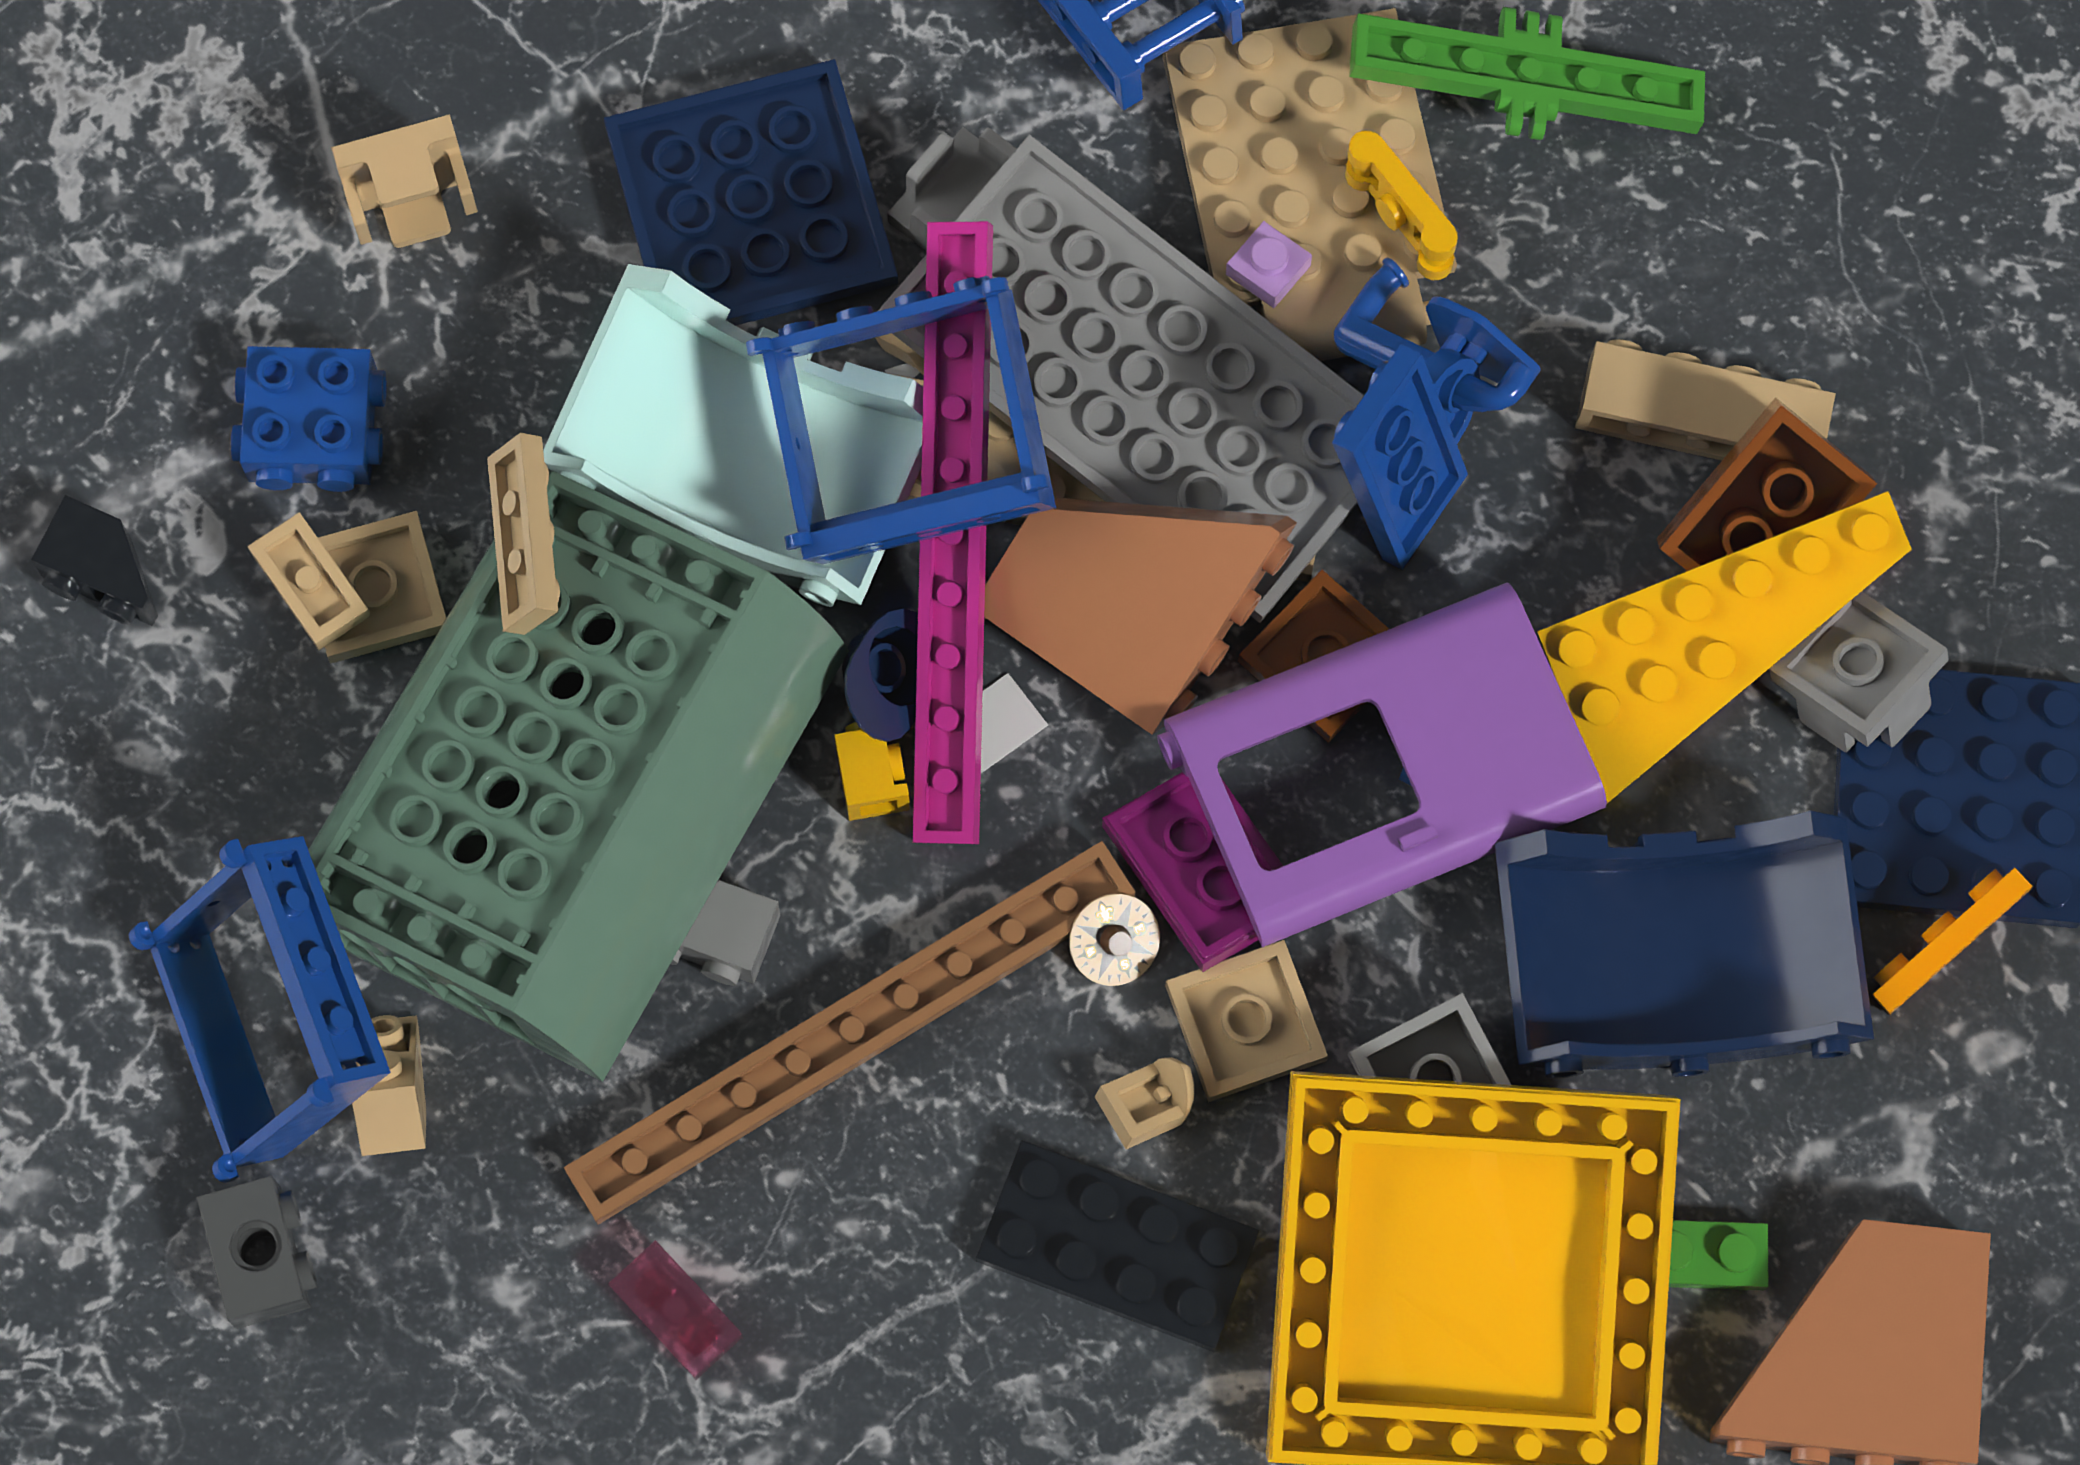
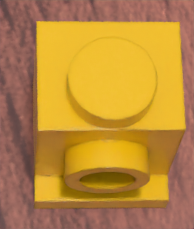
M856 722L846 726V732L834 734L848 820L852 821L909 811L907 783L894 785V781L905 780L899 743L887 745V742L871 738Z

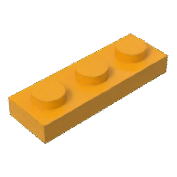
M2016 868L2012 869L2005 877L1997 869H1994L1968 893L1975 901L1968 910L1957 919L1950 911H1947L1921 935L1928 943L1922 951L1910 961L1900 953L1874 976V979L1881 987L1872 994L1873 998L1891 1015L2031 890L2032 885Z

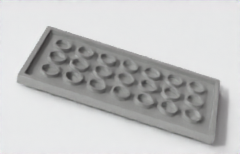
M1029 134L954 222L988 221L993 225L992 278H1007L1009 289L1013 293L1045 454L1105 502L1286 515L1296 521V526L1287 538L1294 545L1289 557L1274 576L1265 572L1254 590L1262 597L1250 616L1261 623L1358 504L1332 441L1341 418L1348 411H1354L1364 395ZM927 254L878 311L896 307L894 299L901 295L926 291ZM925 325L892 333L924 358ZM991 326L989 410L1012 428Z

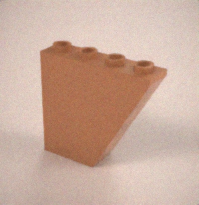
M1055 498V509L1027 516L985 585L984 617L1153 735L1164 727V719L1192 708L1198 696L1190 691L1201 672L1210 676L1223 660L1230 646L1222 640L1233 622L1242 626L1257 607L1262 596L1254 590L1265 572L1274 576L1289 557L1294 545L1287 538L1297 524L1286 515Z
M1863 1219L1851 1229L1710 1430L1709 1443L1726 1444L1727 1455L1742 1458H1765L1766 1449L1791 1452V1462L1805 1465H1829L1830 1456L1855 1459V1465H1894V1463L1906 1465H1977L1991 1233Z

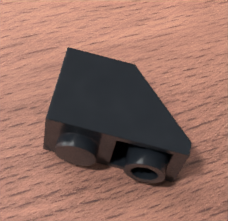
M65 495L31 559L44 578L42 585L51 592L68 600L75 601L80 594L99 602L97 609L120 623L131 625L135 618L153 626L158 614L132 539L121 519Z

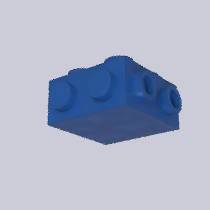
M247 346L246 367H237L235 375L236 402L244 404L242 425H233L232 460L240 461L249 482H256L258 487L268 490H287L293 487V483H317L319 488L333 492L350 491L354 488V484L371 485L372 464L381 465L383 458L382 428H374L375 407H384L386 403L387 380L385 370H377L370 349Z

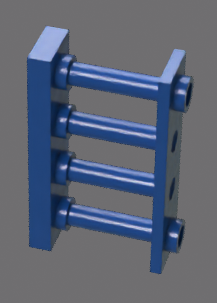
M1038 0L1123 111L1143 99L1141 74L1145 72L1144 65L1213 23L1217 24L1232 45L1243 39L1241 13L1245 12L1243 0H1198L1200 4L1133 44L1128 40L1121 43L1111 31L1112 22L1149 0H1102L1100 2L1098 0Z

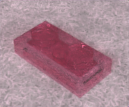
M656 1240L608 1283L613 1292L695 1381L743 1337L738 1328Z

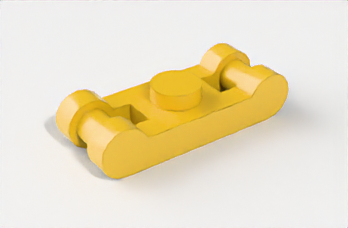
M1372 131L1356 133L1351 138L1348 146V161L1345 170L1346 181L1353 189L1369 191L1376 200L1377 211L1384 223L1391 230L1396 231L1399 229L1418 252L1417 269L1422 276L1430 280L1446 278L1453 268L1454 252L1458 240L1456 229L1381 136Z

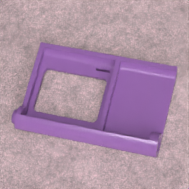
M1508 582L1164 719L1166 732L1157 735L1161 753L1169 769L1173 770L1180 767L1185 776L1189 777L1262 947L1495 853L1496 842L1543 829L1552 830L1606 808L1607 805L1605 790L1598 771L1516 591ZM1369 702L1374 704L1379 710L1419 801L1418 811L1276 870L1267 871L1261 868L1219 775L1218 763L1233 754L1360 703Z

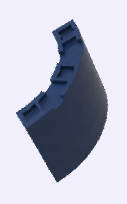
M1810 810L1766 821L1734 826L1736 838L1698 841L1696 831L1642 834L1638 837L1634 846L1608 847L1607 835L1579 834L1547 829L1496 842L1495 852L1518 1065L1545 1068V1077L1547 1078L1574 1077L1583 1074V1069L1612 1070L1671 1067L1672 1076L1690 1077L1710 1072L1709 1064L1754 1060L1812 1051V1057L1816 1059L1842 1057L1851 1053L1850 1044L1873 1040L1874 1033L1846 818Z

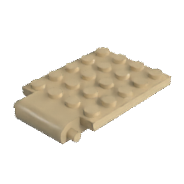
M1396 8L1362 13L1398 20ZM1358 14L1242 33L1243 39L1234 45L1226 36L1183 42L1163 53L1162 57L1210 276L1250 307L1256 306L1257 312L1320 362L1349 357L1337 348L1334 342V330L1365 284L1383 266L1382 261L1386 257L1395 261L1403 270L1409 280V285L1406 288L1399 287L1391 295L1372 323L1417 345L1426 344V325H1431L1426 312V306L1429 301H1422L1417 280L1425 278L1417 269L1418 252L1399 229L1396 231L1391 230L1384 223L1377 211L1376 200L1369 191L1353 189L1346 181L1345 170L1351 138L1361 131H1372L1381 136L1445 215L1415 88L1349 77L1352 26ZM1263 221L1312 254L1309 269L1275 308L1269 306L1226 275L1227 262ZM1455 254L1451 273H1454L1457 267Z

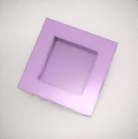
M1263 221L1227 262L1226 275L1269 306L1275 308L1309 269L1312 254Z

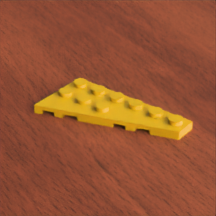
M1889 491L1537 631L1558 685L1598 771L1605 790L1607 803L1912 550Z

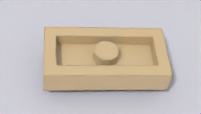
M300 512L247 546L254 559L318 650H321L371 616L366 605Z

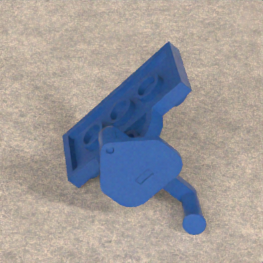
M1386 257L1382 261L1383 266L1365 284L1334 330V342L1343 354L1376 370L1370 379L1368 391L1354 411H1348L1339 421L1332 444L1382 560L1403 570L1468 475L1457 444L1468 427L1473 412L1503 410L1514 405L1529 389L1540 373L1541 368L1487 318L1443 297H1432L1426 306L1427 315L1438 344L1441 347L1436 353L1373 324V320L1391 295L1399 287L1406 288L1409 285V280L1403 270L1395 261ZM1480 375L1498 383L1497 386L1480 379Z

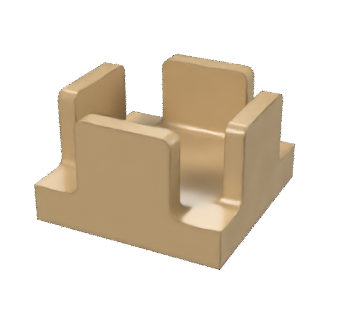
M450 114L331 147L361 245L372 242L364 211L374 208L383 210L392 244L396 248L449 234L451 228L441 192L453 186L458 187L465 214L477 213Z

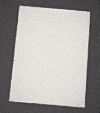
M1009 673L983 690L981 773L1048 726L1047 722Z

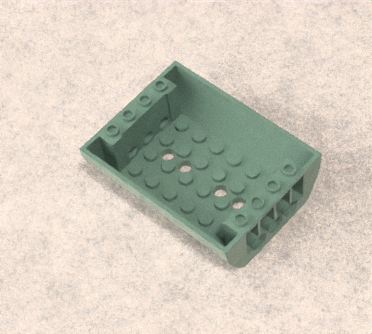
M549 471L547 495L549 516L554 526V541L552 545L555 578L560 586L558 612L525 635L503 632L494 538L310 846L309 853L347 953L603 1082L849 650L832 626L813 607L769 571L557 472ZM598 619H608L615 622V631L607 642L600 645H590L584 642L585 630L592 622ZM574 672L584 677L583 686L575 696L568 699H558L552 695L555 681L565 673ZM509 780L519 784V795L513 804L505 808L489 806L488 797L495 785ZM474 835L487 838L486 852L478 861L469 864L457 861L456 852L459 844L464 839Z

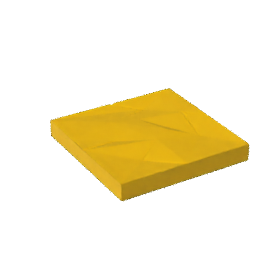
M1290 1071L1266 1445L1268 1462L1304 1465H1658L1681 1099L1672 1095Z

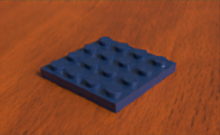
M835 59L603 118L643 266L670 270L705 295L731 309L726 319L731 324L737 326L898 284V274Z
M1940 669L1929 682L1931 697L1929 710L1894 747L1883 742L1881 734L1868 747L1855 738V744L1847 752H1843L1837 747L1834 816L1846 818L1857 907L1944 915L1947 911H1950L1954 917H1960L1975 903L1968 893L1994 869H1997L2005 877L2012 869L2016 868L2032 885V888L1996 921L2077 928L2080 925V683Z

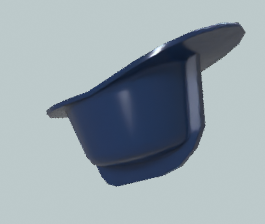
M903 608L883 614L870 628L862 631L851 640L847 647L849 652L842 663L845 683L844 691L849 711L857 725L871 738L888 742L901 738L916 720L917 612Z

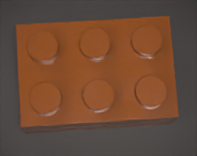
M1775 397L1656 540L1659 548L1688 571L1861 502L1877 485V482L1866 470Z

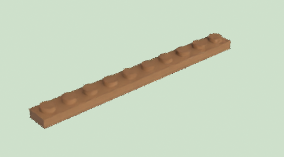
M1101 841L563 1168L597 1225L1067 940L1070 937V931L1075 918L1094 899L1114 893L1135 897L1136 892L1104 842Z

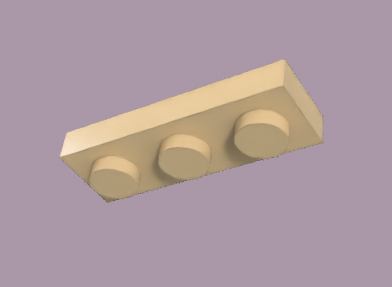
M519 433L491 454L487 460L503 632L525 635L558 612L560 586L555 578L552 548L554 526L549 516L547 495L549 470L544 462L542 437Z

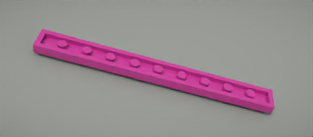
M988 221L927 222L926 291H930L932 297L954 292L953 284L971 277L981 278L984 276H989L992 279L993 225ZM988 309L925 325L921 497L988 480L991 321ZM986 525L920 541L913 843L979 844Z

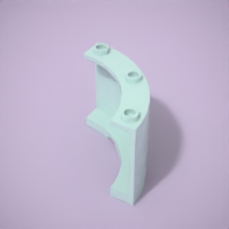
M628 264L544 447V462L548 469L769 571L783 583L800 588L799 593L813 602L832 607L835 600L838 599L861 605L885 550L823 565L803 560L801 548L786 550L784 537L798 533L783 455L763 355L748 356L746 342L749 340L763 337L775 338L779 337V334L762 327L757 335L754 336L726 321L731 309L705 295L674 272ZM813 353L794 358L825 519L828 520L906 501L922 467L923 387L914 379L876 371L847 361L842 372L810 361Z

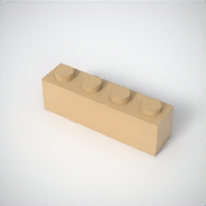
M1615 339L1607 343L1596 341L1588 362L1575 428L1723 460L1775 397L1827 439L1836 393L1823 391L1817 383L1805 379L1794 378L1782 382L1761 377L1759 371L1746 366L1734 365L1722 369L1704 365L1699 358L1686 353L1674 352L1663 356L1642 351L1641 346L1627 340Z

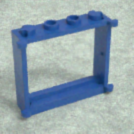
M971 277L954 283V292L936 297H932L930 291L908 293L895 298L896 307L877 312H873V307L871 306L849 308L836 314L837 322L815 327L814 321L795 322L778 329L779 337L756 338L746 342L748 356L763 355L798 533L784 537L786 550L801 548L803 560L823 565L1056 508L1012 290L1009 289L1007 278ZM988 309L1021 473L826 520L794 358Z
M303 836L248 845L244 850H242L239 839L230 840L219 852L220 859L225 865L223 869L153 932H151L148 922L145 921L138 923L129 933V940L135 948L151 950L224 1153L212 1166L216 1179L224 1183L232 1182L239 1177L236 1169L238 1167L283 1158L391 1073ZM251 897L318 1079L309 1085L307 1092L278 1116L274 1114L209 935ZM190 942L195 945V948L190 945Z

